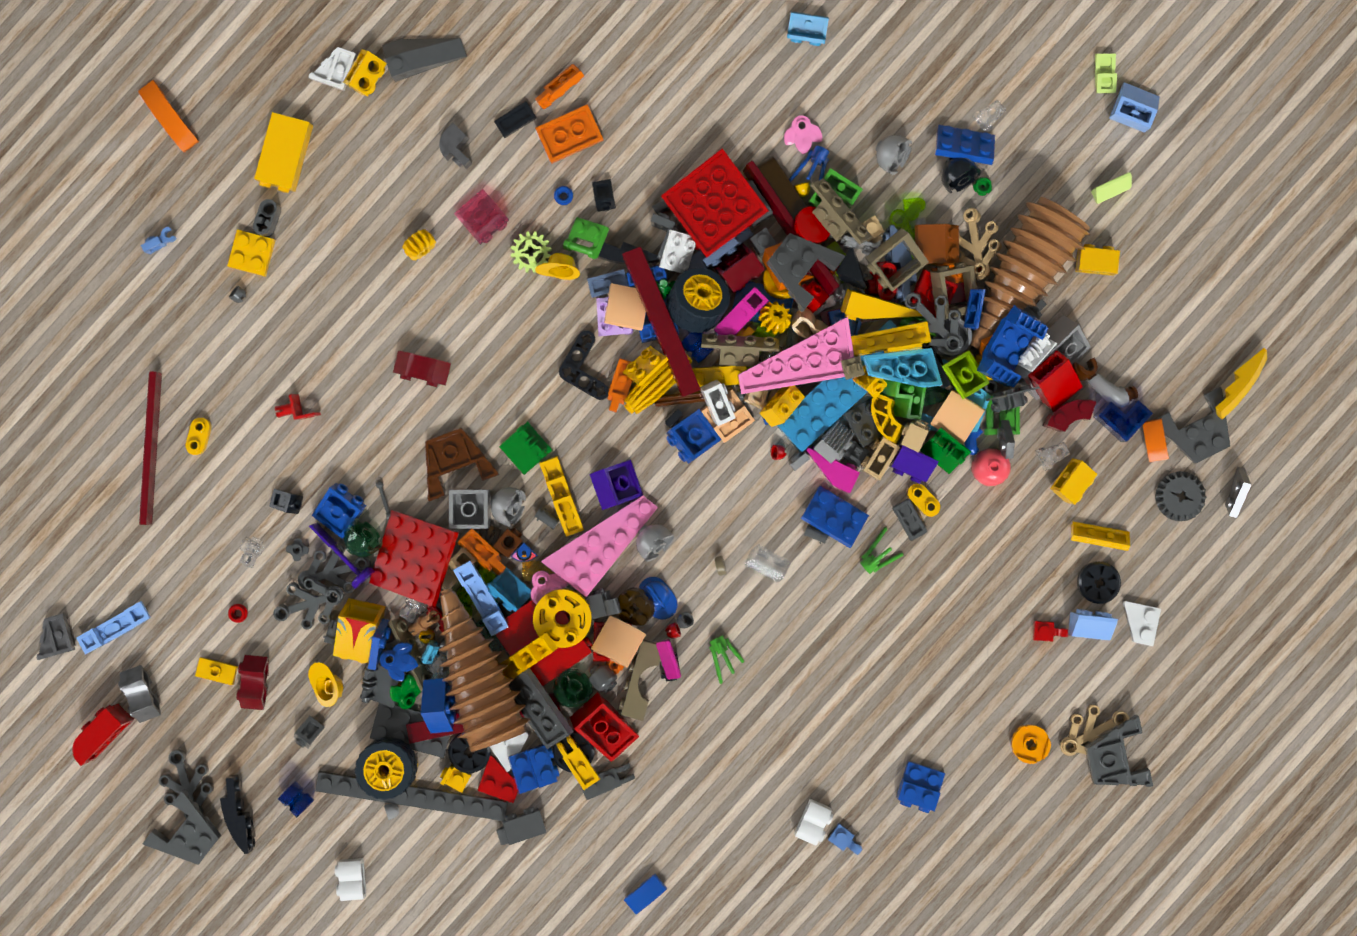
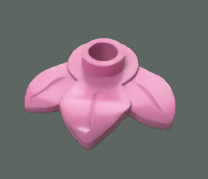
M800 115L793 119L792 127L786 130L784 142L785 145L795 143L798 151L806 154L810 150L812 142H822V133L818 126L811 124L809 118ZM800 122L805 123V127L803 129H800L798 127V124Z
M538 571L532 577L531 599L537 605L545 594L552 590L562 589L568 584L557 574L549 575L545 571ZM540 577L545 578L544 584L538 583Z

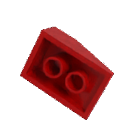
M598 692L569 717L574 729L611 762L639 738L637 732Z

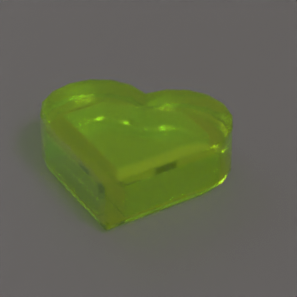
M922 198L902 200L904 217L908 221L916 220L919 213L926 207V203Z

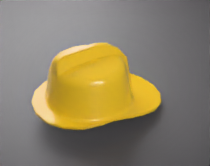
M563 253L552 254L547 263L540 264L535 268L536 273L563 280L576 279L580 275V271L575 267L574 258Z
M317 662L312 664L308 671V677L318 702L322 706L331 707L337 702L338 698L342 697L343 682L337 675L332 674L329 667L324 663Z

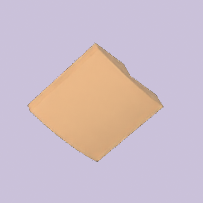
M611 283L604 323L642 331L646 311L637 289Z
M732 388L727 390L728 394L726 396L728 401L731 400L734 405L735 411L733 413L735 419L717 426L713 422L707 406L700 410L724 443L755 421Z
M952 389L930 424L937 429L942 427L960 443L964 444L985 412V409L968 398L962 399L960 394Z
M609 616L591 649L609 658L611 661L628 668L646 634L615 617Z

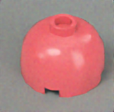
M987 448L975 456L972 461L971 471L979 483L985 486H997L1008 478L1011 464L1009 459H1005L1002 456L1000 450Z

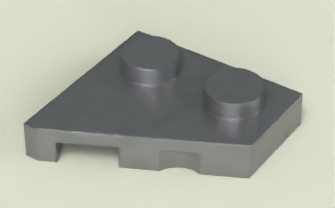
M1001 420V427L997 428L998 450L1001 451L1005 459H1012L1015 447L1009 420Z
M1237 467L1230 495L1225 504L1229 516L1236 518L1251 486L1247 472L1242 467Z
M65 613L45 618L42 626L43 633L39 642L41 643L40 651L36 657L37 660L75 650Z

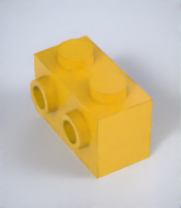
M1084 244L1085 250L1077 249L1075 272L1109 276L1118 274L1120 251L1114 250L1115 247L1103 246V249L1095 248V245Z
M1072 458L1050 489L1063 501L1076 505L1082 499L1087 488L1093 484L1097 473L1082 460Z

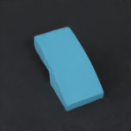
M435 640L428 642L420 659L422 663H433L440 648L438 646L439 642Z

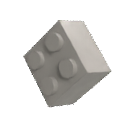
M449 490V529L490 528V490Z

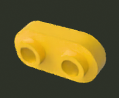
M196 418L192 421L185 444L188 453L200 455L206 450L212 429L208 419ZM201 423L203 428L199 431L197 426ZM194 442L198 444L196 449L192 447Z
M912 484L908 488V498L924 515L932 517L939 513V501L922 484ZM917 489L921 491L919 497H916L914 494ZM930 503L934 505V509L932 511L928 510V505Z

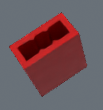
M1058 350L1035 368L1033 372L1028 374L1034 388L1039 387V389L1035 390L1041 401L1053 412L1083 387L1069 359Z

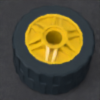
M701 267L691 268L678 276L668 294L666 307L674 323L683 330L685 329L692 333L707 332L719 323L730 304L729 288L724 279L712 270Z
M385 737L376 740L368 745L356 760V781L368 796L382 800L393 799L401 795L416 778L418 761L415 752L400 739ZM384 765L389 768V771L385 770Z

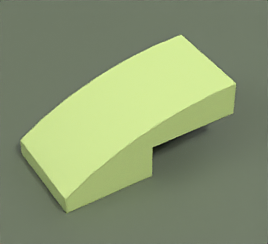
M1095 54L1096 93H1116V54Z

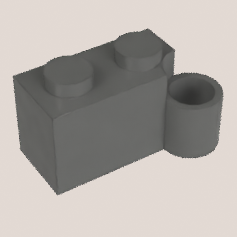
M604 588L594 590V594L584 597L590 606L592 619L621 613L618 597L611 598L609 590L605 591Z
M530 807L524 809L522 814L516 815V813L506 815L505 820L502 821L503 827L496 829L500 845H512L546 833L540 810Z

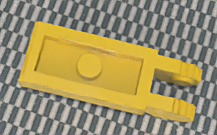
M569 735L566 739L573 751L567 753L560 741L556 743V746L580 786L585 790L599 781L600 777L581 748L577 746L574 739Z

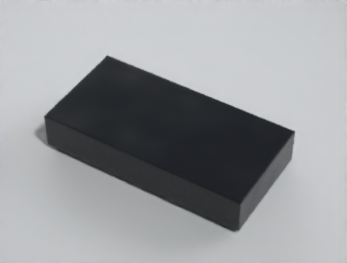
M527 101L495 120L494 123L503 137L507 138L537 119Z

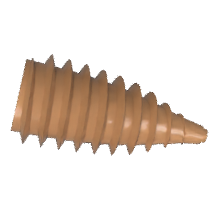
M1040 197L1037 203H1026L1030 214L1028 216L1018 215L1022 227L1010 228L1015 238L1013 241H1003L1008 251L1006 254H996L1001 262L1000 267H990V270L995 275L994 281L984 282L989 288L988 296H984L985 303L981 312L979 328L974 330L970 345L980 350L981 340L994 334L1001 320L1008 315L1014 305L1022 310L1029 305L1037 307L1034 299L1038 295L1048 297L1044 288L1048 284L1058 285L1054 279L1058 272L1068 274L1063 265L1066 261L1077 262L1072 255L1075 249L1085 250L1081 241L1085 235H1090L1088 232L1090 227L1083 220L1059 204L1044 197Z
M452 588L442 591L440 598L443 618L441 620L444 621V632L440 635L445 636V646L439 651L447 652V660L440 666L449 668V675L442 680L452 684V689L446 696L455 697L456 703L449 710H458L460 716L453 724H462L464 729L457 738H467L470 751L474 752L527 732L524 725L531 718L521 717L520 711L526 704H516L514 699L521 691L511 690L509 684L515 678L505 677L502 672L509 664H499L496 660L502 651L491 650L488 645L494 639H485L480 632L484 627L476 626L472 620L473 615L470 616L456 592Z

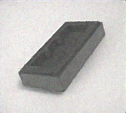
M909 498L892 507L910 541L928 532Z

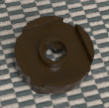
M632 587L619 595L618 600L621 608L619 617L623 622L641 626L645 625L653 617L655 612L654 602L645 595L646 592L644 590ZM634 603L636 604V607H639L638 610H636V609L633 607V604H634Z

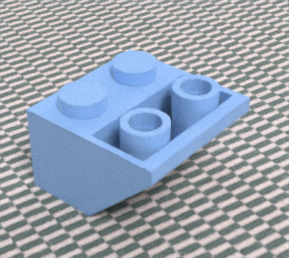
M1124 82L1109 119L1145 133L1152 126L1158 111L1160 96Z
M1076 609V612H1070L1068 635L1111 640L1118 619L1112 617V614L1102 611H1096L1095 614H1092L1093 612L1084 609Z

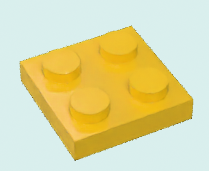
M237 230L227 266L266 277L276 240Z

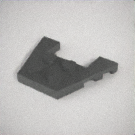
M789 233L767 261V265L779 282L785 285L789 291V296L791 299L794 298L799 305V310L803 312L814 296L799 285L800 281L817 259L834 272L845 256Z
M1221 387L1204 394L1212 413L1179 430L1170 413L1156 418H1162L1165 435L1194 464L1230 447L1226 417L1220 419L1216 414V406L1224 400Z
M1138 715L1132 716L1085 746L1090 774L1094 784L1153 786L1151 772L1148 768L1130 772L1123 739L1143 733Z
M183 789L172 804L187 814V819L171 840L154 828L142 844L199 865L221 834L207 816L204 817L198 809L199 805L190 799L188 791Z

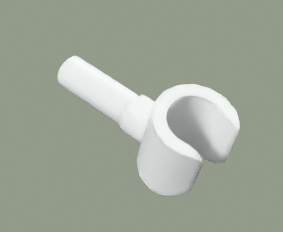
M831 295L825 301L826 304L819 307L813 313L814 316L836 305L834 295Z

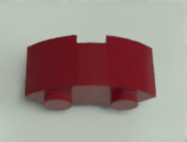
M398 350L393 373L400 374V379L411 381V378L427 381L426 385L437 387L438 384L446 386L451 363Z
M1075 400L1064 403L1048 415L1043 426L1058 432H1066L1069 425L1074 421L1091 419L1096 401Z
M245 655L243 662L239 663L238 672L241 674L240 689L237 690L236 699L239 700L241 708L264 710L268 687L265 685L267 676H269L268 657Z

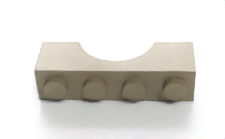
M643 639L636 652L638 654L636 662L632 661L629 672L632 673L631 680L627 679L624 691H627L626 699L622 698L619 709L622 710L621 715L641 721L644 720L649 700L640 691L639 678L647 668L658 666L660 663L656 643Z

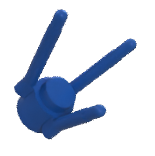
M815 146L814 150H810L808 156L789 178V181H793L810 159L813 165L807 180H810L817 165L821 166V164L819 180L823 179L826 165L829 161V158H827L829 151L821 146Z

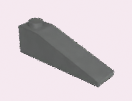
M461 38L399 39L382 45L388 69L395 82L467 57Z

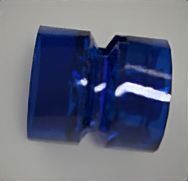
M691 332L681 343L683 348L687 352L691 351V356L700 363L714 348H701L702 334L704 333Z
M297 781L278 798L284 806L290 807L289 811L296 818L315 800L308 792L303 793V787Z

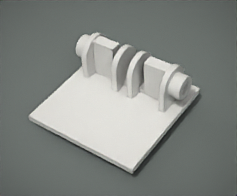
M670 230L659 267L679 273L688 270L696 245L691 236Z
M1047 333L1043 340L1034 336L1023 355H1020L1017 365L1033 372L1057 343L1050 340V336Z

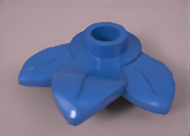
M399 643L392 650L382 653L380 664L388 670L392 679L404 681V672L412 671L418 667L415 658L409 655L413 647L412 644ZM389 656L393 657L391 663L386 662V658Z

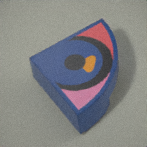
M524 542L511 557L517 561L527 562L535 559L538 555Z

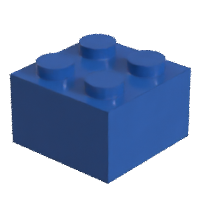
M444 678L423 680L421 715L430 733L453 731V723L457 720L455 710H449L456 703L455 697L446 696L452 689V685L442 681Z

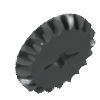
M1173 472L1165 476L1158 484L1155 494L1156 504L1161 513L1167 518L1174 521H1188L1195 518L1205 506V499L1207 498L1205 495L1206 489L1203 487L1202 482L1191 473ZM1182 491H1183V492H1184L1183 495L1186 496V498H1188V499H1185V500L1182 499L1181 502H1180V501H1179V497H1177V495H1174V494H1172V493L1177 494V493H1182Z

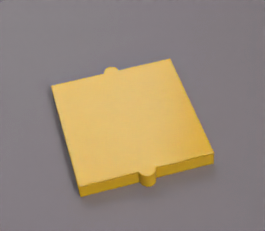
M922 343L887 348L884 353L922 349Z

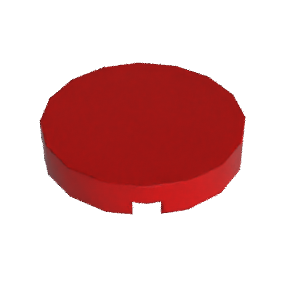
M816 207L803 208L795 216V232L798 237L813 243H823L830 236V233L812 213Z

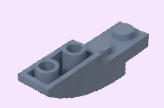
M890 225L883 234L884 242L898 232L894 225ZM902 242L885 255V261L894 264L897 271L912 260L910 252ZM916 273L897 288L895 297L898 299L899 304L906 305L905 298L910 294V286L917 281Z

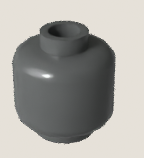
M597 664L590 670L589 682L598 692L608 693L617 685V675L607 664L601 666Z

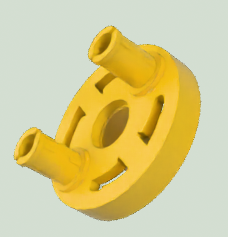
M556 589L545 594L537 603L533 614V624L538 636L540 637L547 632L549 636L555 639L553 642L559 648L571 647L582 641L587 635L592 621L591 609L585 598L570 589ZM557 612H568L570 621L565 625L557 623L555 619Z

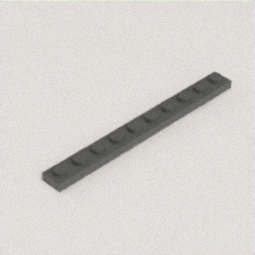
M322 771L318 772L316 792L499 821L505 820L508 801L411 785L401 795L393 799H375L372 796H368L360 788L356 777Z

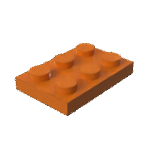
M588 104L535 128L551 164L604 141Z

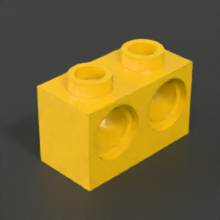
M361 49L343 83L361 95L368 97L369 94L374 92L376 88L375 83L378 78L383 76L387 63L371 52ZM370 61H373L374 67L372 70H369L368 64ZM363 77L364 85L360 87L359 80Z
M795 385L779 388L759 414L771 427L783 424L803 401L805 396Z

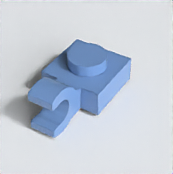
M165 227L161 231L160 237L151 236L140 246L145 253L152 254L167 246V243L174 242L177 238L176 236L168 238L167 233L172 229Z
M838 823L828 837V840L842 851L846 847L857 855L862 851V847L852 840L855 835Z

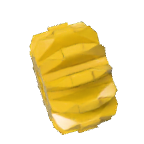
M422 229L408 237L404 241L402 248L405 254L414 261L426 256L435 247L436 241L431 233L426 229Z
M777 301L773 302V304L771 302L767 303L760 310L758 320L762 322L761 327H766V332L771 330L773 335L777 334V332L783 333L791 323L792 315L788 314L790 309H785L784 303L779 305Z

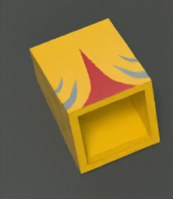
M348 598L338 616L333 656L369 664L372 637L382 618H384L386 606Z

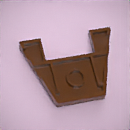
M462 428L425 441L429 502L446 496L439 476L476 463L482 481L499 475L498 471Z

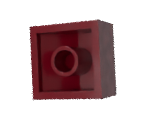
M743 243L736 247L737 251L729 257L727 255L721 258L722 262L714 267L717 274L724 279L728 288L733 292L742 290L746 283L757 279L761 272L765 270L754 252Z

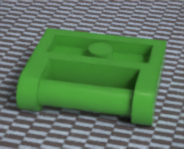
M576 217L569 237L563 243V248L568 251L574 250L588 255L589 258L596 259L600 254L610 228ZM577 239L593 243V246L589 248L576 242Z
M989 400L986 408V429H984V435H997V429H994V411L991 409L992 400ZM1020 406L1000 411L999 428L1001 427V420H1009L1013 435H1019Z

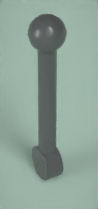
M378 481L376 487L379 488L386 516L389 520L390 511L382 488L383 483Z

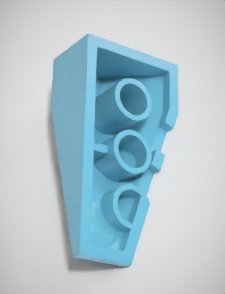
M932 348L863 357L868 376L923 388L942 385Z

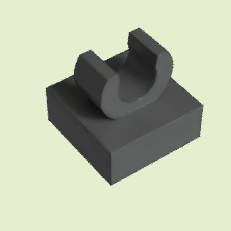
M853 441V444L846 450L843 458L859 467L869 451Z

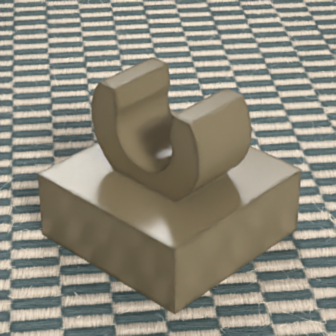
M860 356L840 361L845 380L865 375Z

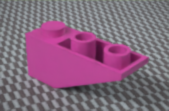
M754 287L713 330L718 335H736L769 300Z
M814 446L811 449L806 448L805 451L829 483L838 489L851 493L860 472L856 471L857 467L850 463H847L845 466L836 459L830 463L814 450Z

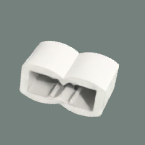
M809 799L795 830V837L815 846L818 841L822 842L826 833L823 831L826 824L829 825L833 818L831 808Z
M364 859L340 860L338 865H335V876L339 878L336 894L340 896V901L364 899L366 897Z

